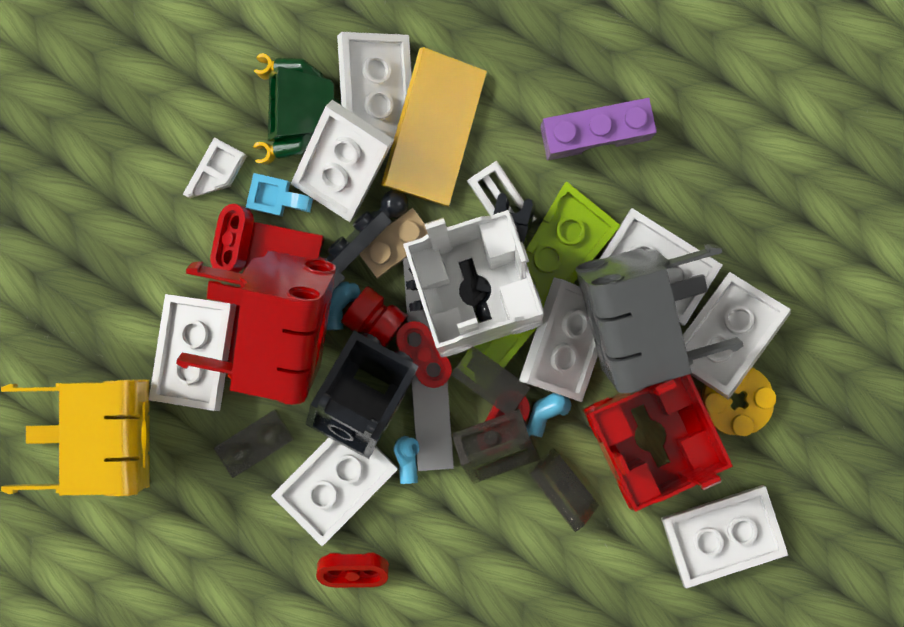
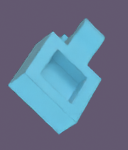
M253 173L246 208L283 217L285 207L310 213L313 199L306 195L288 192L291 182Z

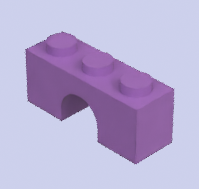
M650 98L543 118L540 126L547 161L582 154L587 149L603 145L615 144L616 147L649 141L657 133Z

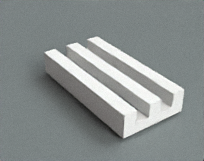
M497 161L467 180L490 216L494 214L495 208L478 182L483 180L497 200L501 192L489 176L492 172H495L518 208L522 209L524 200ZM509 206V212L514 213L511 207Z

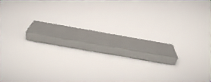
M403 258L407 321L421 322L430 329L424 310L410 312L409 304L421 300L418 290L412 291L406 288V281L414 280V277L408 270L410 268L408 258ZM411 333L409 335V345L416 347L421 343V336L418 333ZM430 363L426 368L427 374L431 377L438 376L440 366L437 363ZM415 375L412 380L415 434L416 440L419 443V452L417 454L418 471L454 469L448 382L441 387L430 388L423 385Z

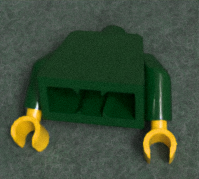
M259 54L256 59L260 63H268L264 70L256 69L254 72L261 79H269L268 141L275 142L273 146L268 143L257 142L253 148L261 149L265 147L267 150L266 157L255 161L261 164H270L274 161L275 157L280 159L303 154L307 149L325 106L331 100L341 105V99H333V81L324 78L322 72L302 58H276L273 61L267 54Z

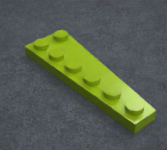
M567 181L562 186L526 249L529 262L526 264L543 308L553 279L558 278L573 284L578 279L576 267L593 260L621 226ZM536 328L518 334H510L471 347L465 354L458 369L486 391Z

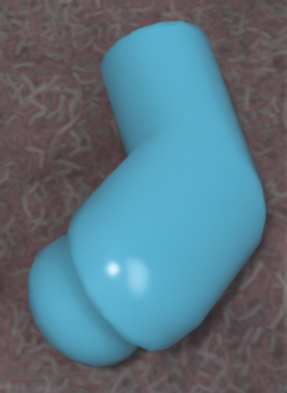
M341 282L333 290L327 330L344 329L341 323L343 308L349 302L355 301L360 295V288L356 283Z
M552 393L537 400L533 405L525 433L542 437L547 419L559 414L564 416L569 413L571 409L570 399Z
M408 436L399 438L394 445V453L399 464L400 484L418 483L416 455L419 452V443L416 439L409 438Z

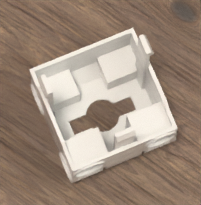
M509 210L491 216H481L450 227H446L444 218L425 223L428 233L426 236L403 244L440 357L458 354L473 346L510 334L522 333L543 324L544 310L526 264L529 262L523 242H520L513 217ZM471 258L477 275L488 280L491 286V295L487 300V305L492 319L481 323L477 321L473 306L463 302L459 295L460 284L464 280L459 262Z

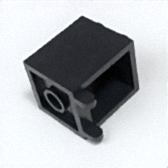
M353 331L310 404L306 425L369 459L405 396L419 366L413 363V359L406 353L398 350L393 352L382 346L380 340L368 333L360 334ZM360 368L388 383L390 386L385 395L355 379L354 376Z

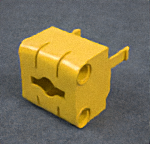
M149 380L56 383V387H18V384H8L1 387V392L59 391V425L26 426V444L59 443V484L1 486L2 492L14 494L18 490L56 489V493H59V496L137 495L144 488L150 487V455L148 454L150 451Z

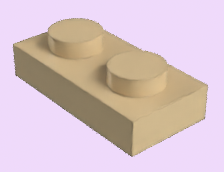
M411 208L388 225L359 254L377 279L403 261V258H407L404 243L420 239L428 234L425 223L416 211Z

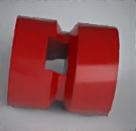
M367 286L349 307L341 323L352 331L373 335L386 348L402 327L408 315L393 304L386 307L384 305V297Z

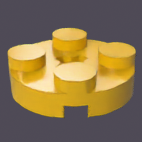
M751 368L734 391L736 394L743 392L746 395L744 398L746 402L744 408L737 407L735 410L732 409L731 404L733 400L731 398L728 400L704 384L702 389L703 403L715 429L728 435L748 436L759 431L767 424L774 410L776 394L772 390L768 379L760 371Z

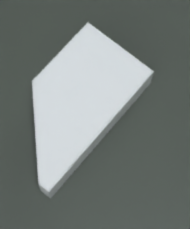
M214 137L183 195L193 198L230 187L247 155Z

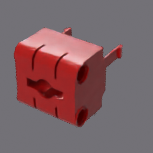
M268 251L265 257L253 258L242 274L203 266V262L200 261L192 262L186 269V274L244 285V288L222 284L219 281L208 282L207 299L240 306L234 360L232 363L182 352L177 358L176 364L185 369L188 366L226 373L231 379L230 391L277 400L290 405L304 403L321 368L336 266L325 260L307 259Z
M690 374L648 386L637 392L619 393L583 409L628 508L635 512L651 504L664 501L696 485L701 486L702 490H706L721 483L720 476L716 474L733 467ZM640 405H644L650 420L660 423L665 430L666 438L662 446L670 462L660 467H657L651 453L641 449L635 440V431L638 425L631 410Z

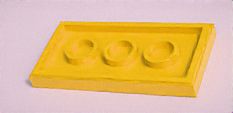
M425 47L419 49L381 183L382 186L442 206L450 205L486 77V70Z

